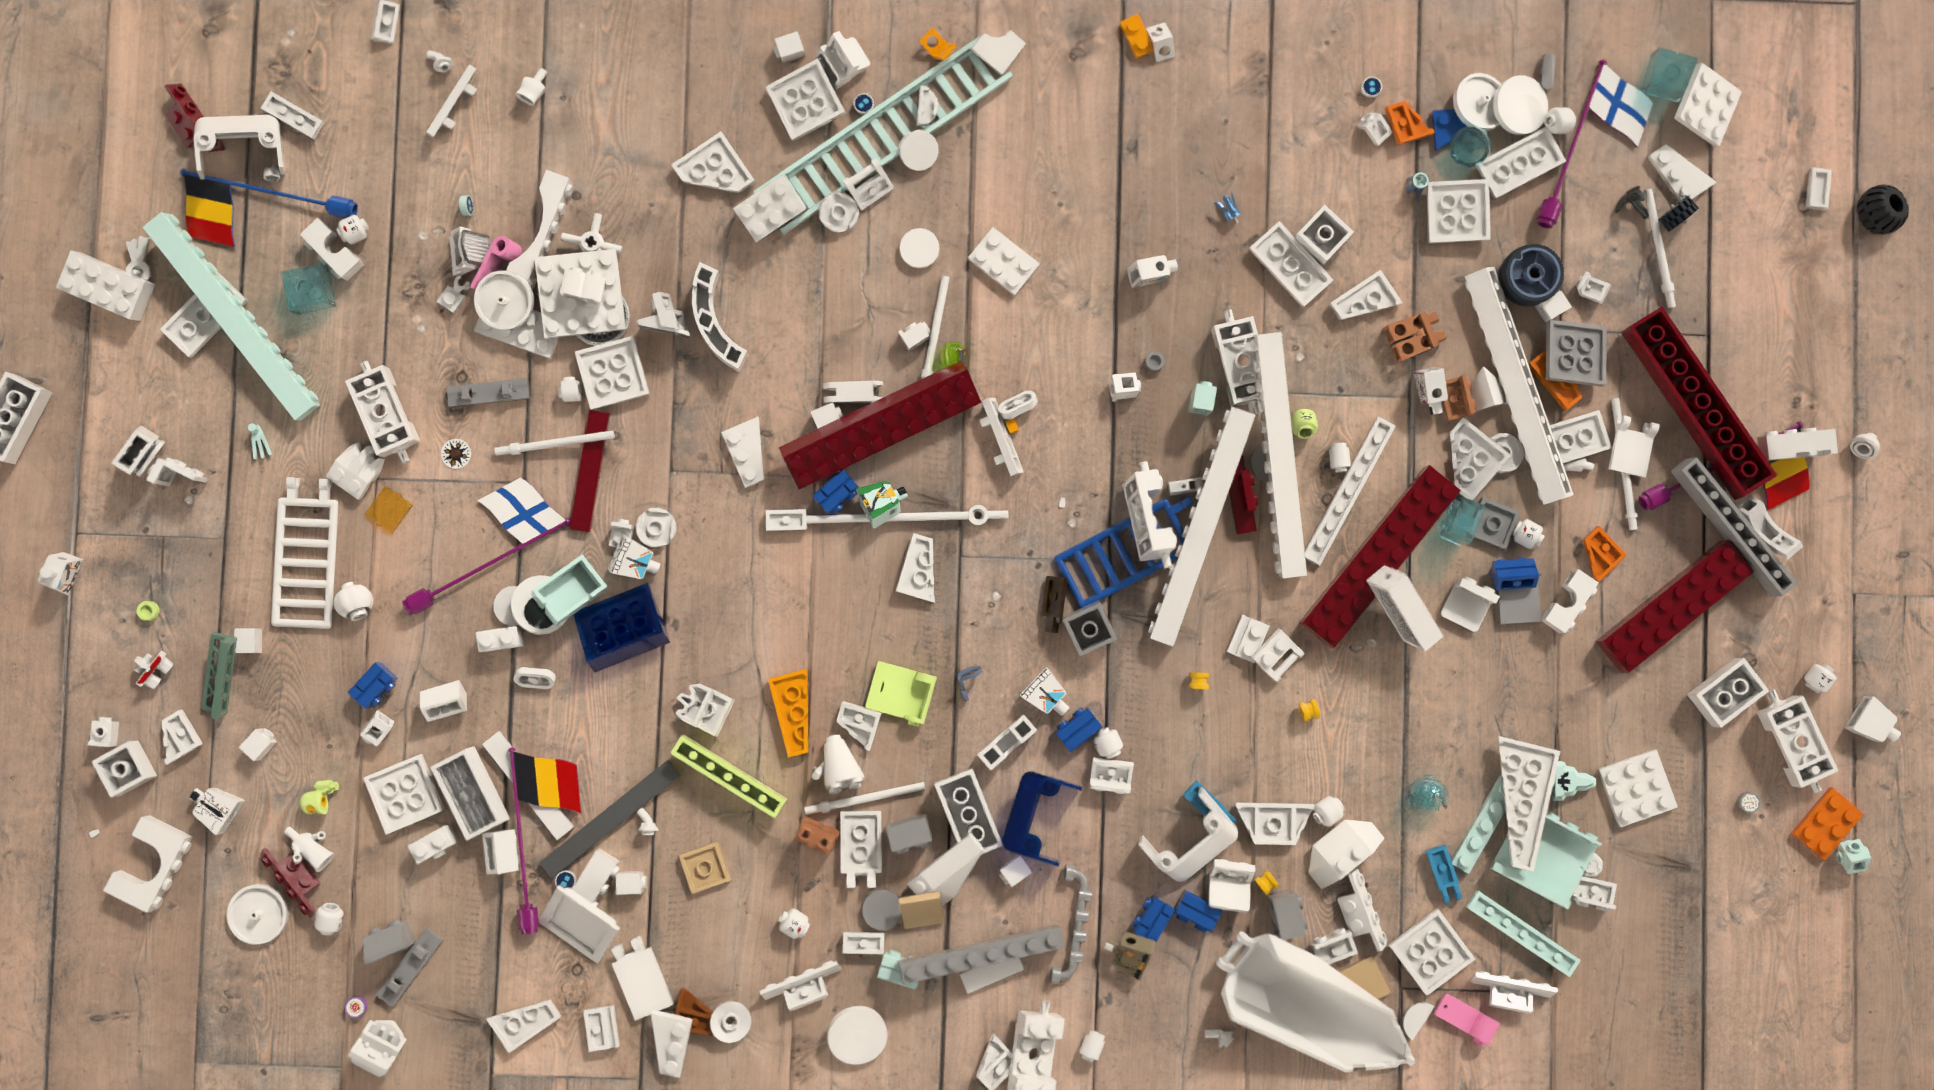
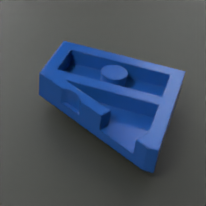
M1455 109L1431 112L1432 126L1435 132L1433 134L1435 150L1441 149L1459 136L1472 130V128L1460 120Z

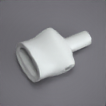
M540 68L534 78L525 77L520 89L516 92V96L521 101L534 106L535 102L545 91V86L541 81L547 72Z

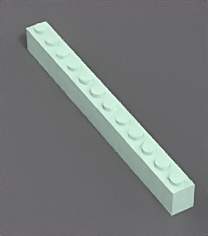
M159 213L143 226V229L293 419H305L321 406L317 401L318 397L316 394L306 388L305 380L300 375H296L292 370L293 365L280 355L279 347L275 343H271L267 338V332L262 327H258L254 322L255 317L253 314L243 308V302L237 295L232 294L229 290V284L223 278L220 279L216 273L217 269L215 266L205 260L204 252L198 246H194L189 233L179 227L178 219L172 214Z

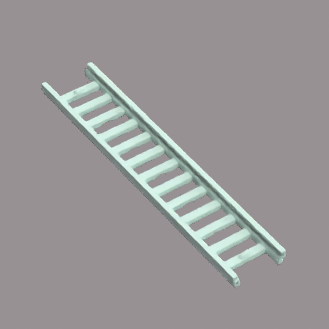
M977 37L753 192L755 194L781 175H786L808 207V210L801 215H796L792 218L791 222L780 228L781 233L784 235L819 210L820 202L814 203L795 176L804 168L825 197L832 192L812 163L822 158L842 186L834 192H847L848 189L843 183V180L846 178L828 152L838 146L855 172L861 171L863 167L844 142L854 135L870 159L876 158L882 167L900 155L899 147L897 148L877 118L887 113L904 137L910 130L893 107L903 101L917 121L918 107L910 96L918 90L920 91V85L927 87L928 83L936 79L955 106L954 110L946 114L938 103L936 115L939 120L932 125L928 123L920 126L923 131L931 134L1013 78L1012 73L1007 72L997 80L993 78L979 56L971 50L972 46L979 39ZM966 57L971 60L988 84L980 92L959 64ZM950 68L953 69L972 96L964 103L943 75ZM871 124L890 151V154L882 159L861 131V129ZM875 170L874 172H872L871 174H869L868 176H866L864 179H866L867 177H869L870 175H872L873 173H875L876 170Z

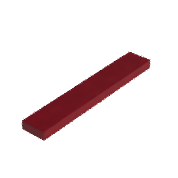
M589 410L585 434L608 431L610 413ZM606 440L583 444L570 523L571 530L591 533Z

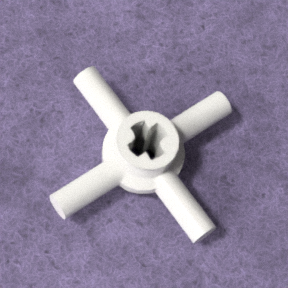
M594 213L591 230L584 233L581 237L562 233L561 241L578 244L583 252L616 249L618 254L622 252V246L604 242L602 236L598 233L602 215ZM591 239H594L596 245L590 248L588 241L591 242Z

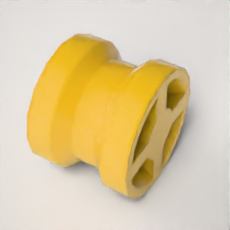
M1189 672L1191 678L1189 688L1209 689L1207 679L1210 677V673Z
M1315 699L1310 700L1308 703H1298L1303 722H1308L1311 718H1320V710Z
M1268 870L1264 871L1263 876L1254 879L1266 896L1270 894L1273 888L1277 889L1279 887V884Z

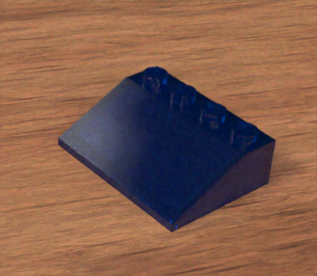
M649 583L582 608L573 614L586 662L594 673L670 643L666 626Z

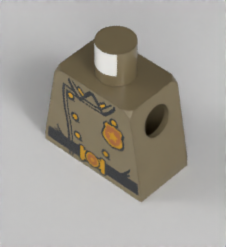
M1125 932L1121 941L1108 937L1104 948L1115 953L1111 962L1112 965L1140 981L1151 958L1156 941Z

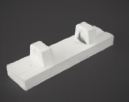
M470 64L468 65L426 134L433 138L442 125L450 130L453 129L456 123L446 116L449 115V111L460 94L463 93L462 91L472 97L476 93L477 89L469 84L476 68Z
M996 398L982 400L987 417L979 421L982 427L992 426L1002 454L994 457L996 465L1006 463L1010 476L1024 473L1004 419L999 413Z

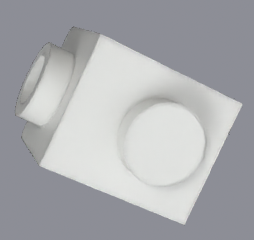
M1585 272L1584 276L1578 279L1576 288L1579 296L1602 304L1611 285L1593 278L1589 272Z

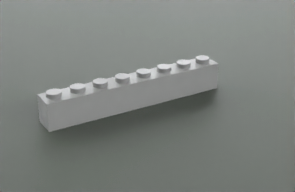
M1697 457L1683 460L1671 471L1722 537L1731 542L1754 572L1752 574L1770 596H1784L1798 584Z
M1055 924L898 960L897 963L901 982L908 984L1064 948L1061 929Z

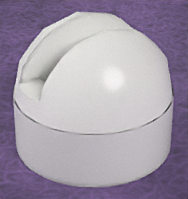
M272 165L271 168L267 166L264 169V180L277 182L281 179L278 167Z

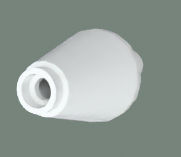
M840 735L827 737L824 744L825 789L829 790V793L832 795L840 793L843 788L849 787L851 790L861 787V782L865 779L864 774L845 741L841 739Z

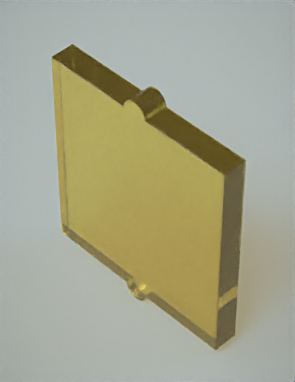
M385 486L365 515L375 521L377 526H382L393 534L413 504L404 499L402 494H397Z

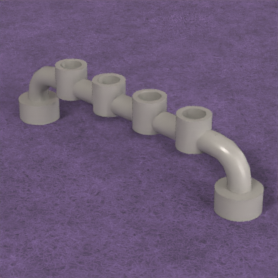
M1066 864L1063 875L1064 881L1072 882L1074 878H1077L1080 882L1077 893V908L1074 915L1075 923L1072 931V945L1069 953V967L1066 971L1062 972L1061 967L1052 966L1050 983L1059 984L1060 980L1072 977L1076 971L1077 963L1082 964L1083 951H1079L1080 943H1085L1086 931L1082 930L1083 922H1088L1089 911L1085 910V902L1091 901L1092 891L1087 890L1086 876L1081 871L1075 870L1074 865Z

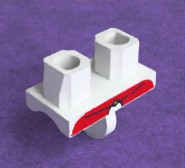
M161 650L151 664L149 661L152 656L148 653L144 658L137 656L134 659L138 664L134 669L136 672L140 673L143 668L146 669L136 682L137 685L142 687L144 684L155 689L161 678L153 674L154 670L157 668L166 674L173 666V663L165 657V652Z

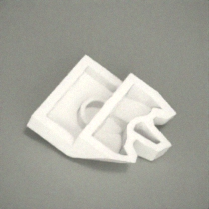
M358 442L349 446L334 461L326 477L359 500L363 498L370 484L376 481L382 471L385 459H374L375 451L373 446L368 445L361 450V444Z
M702 684L689 685L690 696L681 693L676 697L684 705V709H678L675 714L684 722L718 737L735 700Z

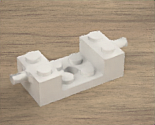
M1232 309L1223 311L1226 323L1213 326L1211 332L1216 349L1219 348L1228 383L1226 390L1230 406L1248 405L1249 412L1258 415L1256 402L1260 400V394L1256 392L1255 387L1258 375L1257 372H1254L1253 360H1256L1255 352H1252L1251 340L1254 339L1253 335H1258L1254 317L1251 316L1234 321ZM1245 355L1249 360L1248 365L1241 366L1238 363V357Z
M368 361L360 363L364 373L345 382L377 456L383 458L393 453H398L401 463H407L410 459L406 449L421 441L413 423L408 421L394 389L397 385L390 368L381 365L371 370ZM379 405H384L385 413L382 416L376 414V408Z
M1148 461L1139 463L1141 471L1135 472L1123 484L1140 561L1162 558L1163 568H1170L1172 564L1169 555L1176 548L1177 539L1172 532V528L1156 530L1157 521L1151 509V499L1162 489L1163 479L1159 475L1158 469L1149 470Z
M1775 689L1768 691L1767 694L1771 704L1767 708L1758 711L1757 714L1765 731L1773 732L1788 764L1783 769L1791 786L1803 788L1810 784L1813 793L1822 791L1818 780L1839 770L1804 696H1791L1780 700ZM1803 736L1805 745L1800 748L1797 745V738Z
M1041 1001L1040 1012L1018 1010L1007 1090H1055L1056 1080L1051 1077L1056 1039H1062L1065 1018L1057 1013H1049V1001ZM1036 1048L1037 1056L1030 1059V1050Z

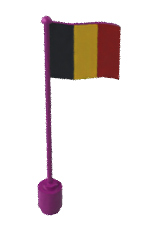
M1798 421L1796 425L1786 430L1797 429V433L1801 432L1803 423ZM1805 457L1768 461L1778 476L1763 485L1766 493V510L1809 490L1810 479ZM1712 467L1707 469L1708 472L1714 470ZM1678 483L1669 488L1666 485L1658 484L1642 492V495L1639 496V502L1643 509L1653 510L1669 502L1672 495L1671 491L1682 485Z
M511 747L508 749V752H510L524 894V904L520 905V909H517V919L521 935L538 932L539 918L538 908L533 907V903L528 902L519 801L543 807L566 808L581 814L582 812L576 764L561 759L525 755L515 752V748Z

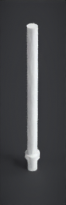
M1619 398L1611 399L1614 425L1616 416L1622 417ZM1621 472L1627 510L1625 519L1628 518L1629 530L1638 529L1636 521L1638 513H1635L1630 474Z

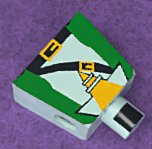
M888 481L856 489L857 499L873 529L901 512L899 501L908 497L904 486L893 490Z

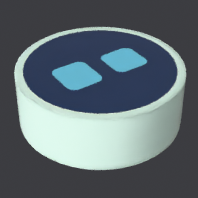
M469 195L459 198V209L463 216L473 215V201Z

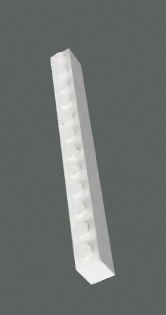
M1487 267L1465 276V285L1473 299L1472 306L1477 311L1479 326L1484 331L1486 337V346L1491 351L1492 364L1499 374L1498 381L1504 389L1505 401L1510 406L1512 421L1517 426L1518 439L1525 449V459L1530 464L1532 479L1538 487V496L1544 505L1572 496L1574 494L1495 267Z
M1282 332L1253 335L1254 339L1251 340L1252 352H1255L1256 360H1253L1254 372H1257L1258 375L1255 387L1256 392L1260 394V401L1257 402L1259 413H1262L1260 431L1264 433L1265 440L1262 441V451L1266 453L1267 459L1264 462V470L1266 474L1268 473L1269 481L1266 482V490L1271 497V502H1268L1269 513L1273 516L1270 528L1271 533L1275 534V542L1272 543L1273 552L1277 554L1275 572L1281 578L1307 576Z
M1234 407L1231 408V411L1226 410L1223 422H1226L1224 430H1219L1216 439L1219 442L1217 450L1213 449L1209 460L1213 461L1210 469L1206 468L1202 479L1206 480L1203 488L1199 487L1195 499L1199 501L1197 507L1193 506L1189 515V518L1192 519L1190 527L1185 526L1182 535L1185 538L1183 546H1178L1175 554L1176 557H1179L1176 565L1172 564L1168 575L1172 576L1169 584L1165 583L1162 591V595H1165L1163 603H1158L1155 614H1158L1156 622H1151L1148 633H1151L1150 638L1174 646L1255 414Z

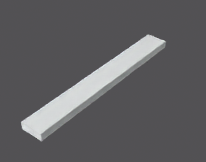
M1379 416L1375 419L1351 467H1349L1304 550L1305 560L1320 567L1396 426Z

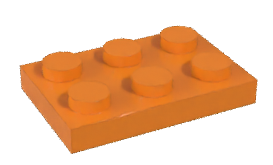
M1829 787L1791 834L1821 860H1826L1864 814L1833 787Z

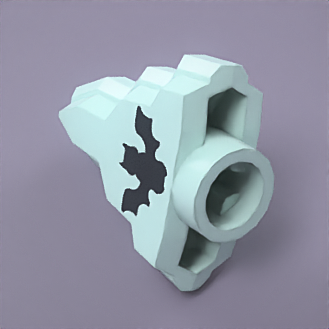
M1558 761L1551 791L1552 801H1563L1567 796H1574L1577 791H1586L1595 787L1596 778L1587 773H1578L1574 767L1566 766L1565 762Z

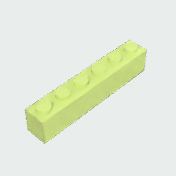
M686 735L680 737L670 753L773 818L778 816L788 800Z

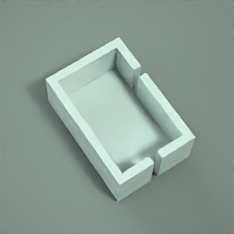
M582 554L532 589L531 596L541 609L546 607L545 614L557 627L586 606L588 601L591 602L606 591L607 585Z

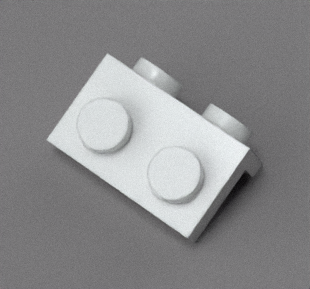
M1093 757L1090 788L1096 791H1113L1117 794L1130 793L1133 762Z
M1582 876L1571 899L1576 900V905L1589 907V904L1596 905L1598 910L1606 912L1609 911V908L1616 910V905L1613 902L1617 884Z
M1345 928L1333 931L1334 935L1329 937L1325 935L1319 936L1314 939L1315 942L1310 943L1314 955L1328 965L1358 954L1352 938L1353 934L1350 930H1345Z

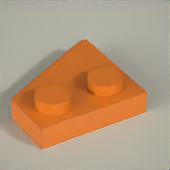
M1596 526L1582 540L1594 579L1597 582H1600L1627 556L1600 526Z

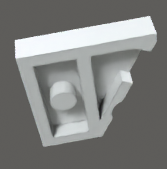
M843 701L836 722L847 729L854 739H857L865 746L866 750L870 751L881 712Z
M183 709L162 720V730L164 731L163 746H166V759H164L166 765H170L203 745Z

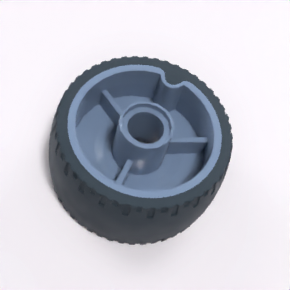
M1528 244L1515 249L1505 258L1500 267L1498 279L1504 295L1510 301L1521 306H1535L1549 300L1557 293L1564 279V267L1560 257L1549 247L1541 244ZM1529 270L1534 271L1536 278L1530 276Z

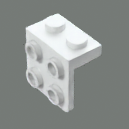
M169 457L166 460L158 458L156 463L150 467L148 471L149 476L146 479L154 484L170 487L178 472L195 481L204 483L208 481L207 478L203 477L205 473L195 468L191 469L184 462Z
M1465 577V579L1456 580L1443 606L1441 616L1472 632H1476L1490 605L1496 604L1500 596L1494 594L1495 590L1487 586L1482 588L1476 585L1477 581Z
M1215 859L1209 875V906L1236 912H1249L1250 883L1255 874V865Z

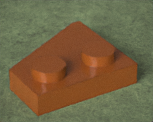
M682 987L675 1015L693 1019L690 1032L712 1037L710 1019L714 1011L686 988Z

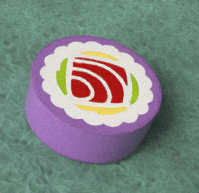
M361 996L350 998L345 1004L347 1015L352 1018L362 1016L367 1011L366 1000Z

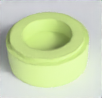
M153 601L141 602L136 610L137 616L143 621L155 620L160 612L159 606Z

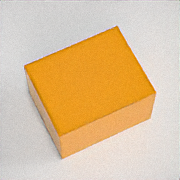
M1015 418L1005 421L1009 434L1019 431Z

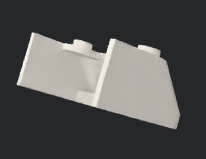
M272 115L203 117L198 119L194 127L196 167L200 179H205L202 151L212 150L216 145V139L259 137L262 146L277 148L280 174L285 175L281 130L278 119Z
M1203 787L1199 789V796L1212 810L1204 818V827L1209 832L1205 838L1179 859L1171 851L1158 853L1144 835L1139 839V846L1156 866L1178 882H1184L1231 845L1238 837V829Z

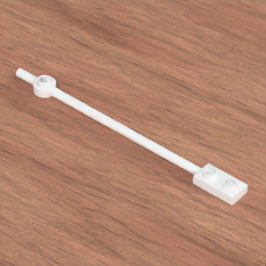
M975 505L966 512L899 513L886 522L969 519L972 524L979 526L984 524L987 519L1008 518V510L987 511L984 506ZM806 509L766 510V531L807 530V524L870 522L866 514L807 516ZM976 512H980L982 514V517L980 519H976L974 517V514Z

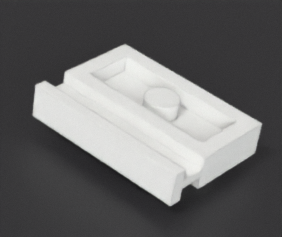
M1242 614L1226 652L1255 663L1251 657L1262 646L1270 626Z
M614 1005L585 1009L583 1012L589 1052L614 1047L618 1048L620 1042Z

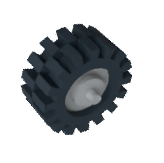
M1687 196L1675 206L1672 203L1670 205L1671 209L1658 220L1670 232L1682 222L1686 224L1688 222L1686 219L1694 214L1699 207Z

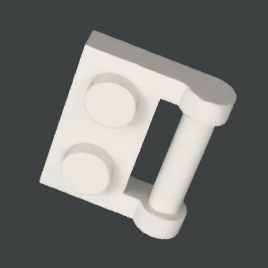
M876 158L871 161L870 165L854 176L843 180L844 185L861 211L894 189ZM875 170L877 171L876 175L855 189L853 185Z
M1278 628L1251 658L1274 682L1278 683L1285 671L1305 653ZM1290 649L1292 653L1273 671L1271 668Z

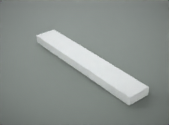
M498 731L482 745L513 783L510 752H508V749L512 746L503 734ZM528 803L556 840H559L574 828L560 808L543 807Z

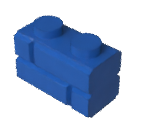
M842 469L820 488L813 497L829 515L832 512L837 514L844 507L842 505L843 502L847 499L851 501L857 496L856 489L859 486Z
M1534 558L1499 559L1492 562L1490 576L1495 591L1536 588L1539 573Z
M375 662L348 691V694L363 708H375L382 701L380 697L385 692L389 693L396 686L394 682L398 678L384 664Z
M1079 708L1072 714L1074 716L1073 719L1069 722L1064 720L1056 727L1058 731L1055 733L1070 752L1103 728L1088 708Z
M1185 889L1175 906L1177 919L1184 923H1187L1188 920L1195 923L1194 928L1203 933L1206 930L1213 931L1223 911L1222 909L1210 907L1208 901Z
M1153 895L1151 899L1148 897L1142 906L1144 911L1141 916L1137 915L1132 926L1134 927L1133 932L1135 934L1157 942L1176 909Z

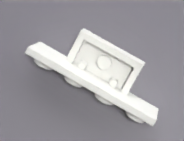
M1356 868L1348 874L1354 893L1339 896L1337 900L1347 927L1353 934L1352 937L1370 933L1376 950L1379 952L1387 945V937L1379 925L1380 919L1378 914L1374 912L1372 897L1365 888L1364 876Z
M837 961L825 962L822 964V967L807 969L802 975L790 976L785 978L784 982L765 986V989L760 991V995L767 1000L784 993L788 1009L791 1012L829 997L823 978L842 971L841 966Z
M1478 972L1470 979V983L1490 986L1491 1007L1527 1014L1533 1012V995L1551 998L1557 993V988L1550 987L1546 983L1533 984L1525 979L1512 980L1504 975L1498 977L1491 976L1488 972Z

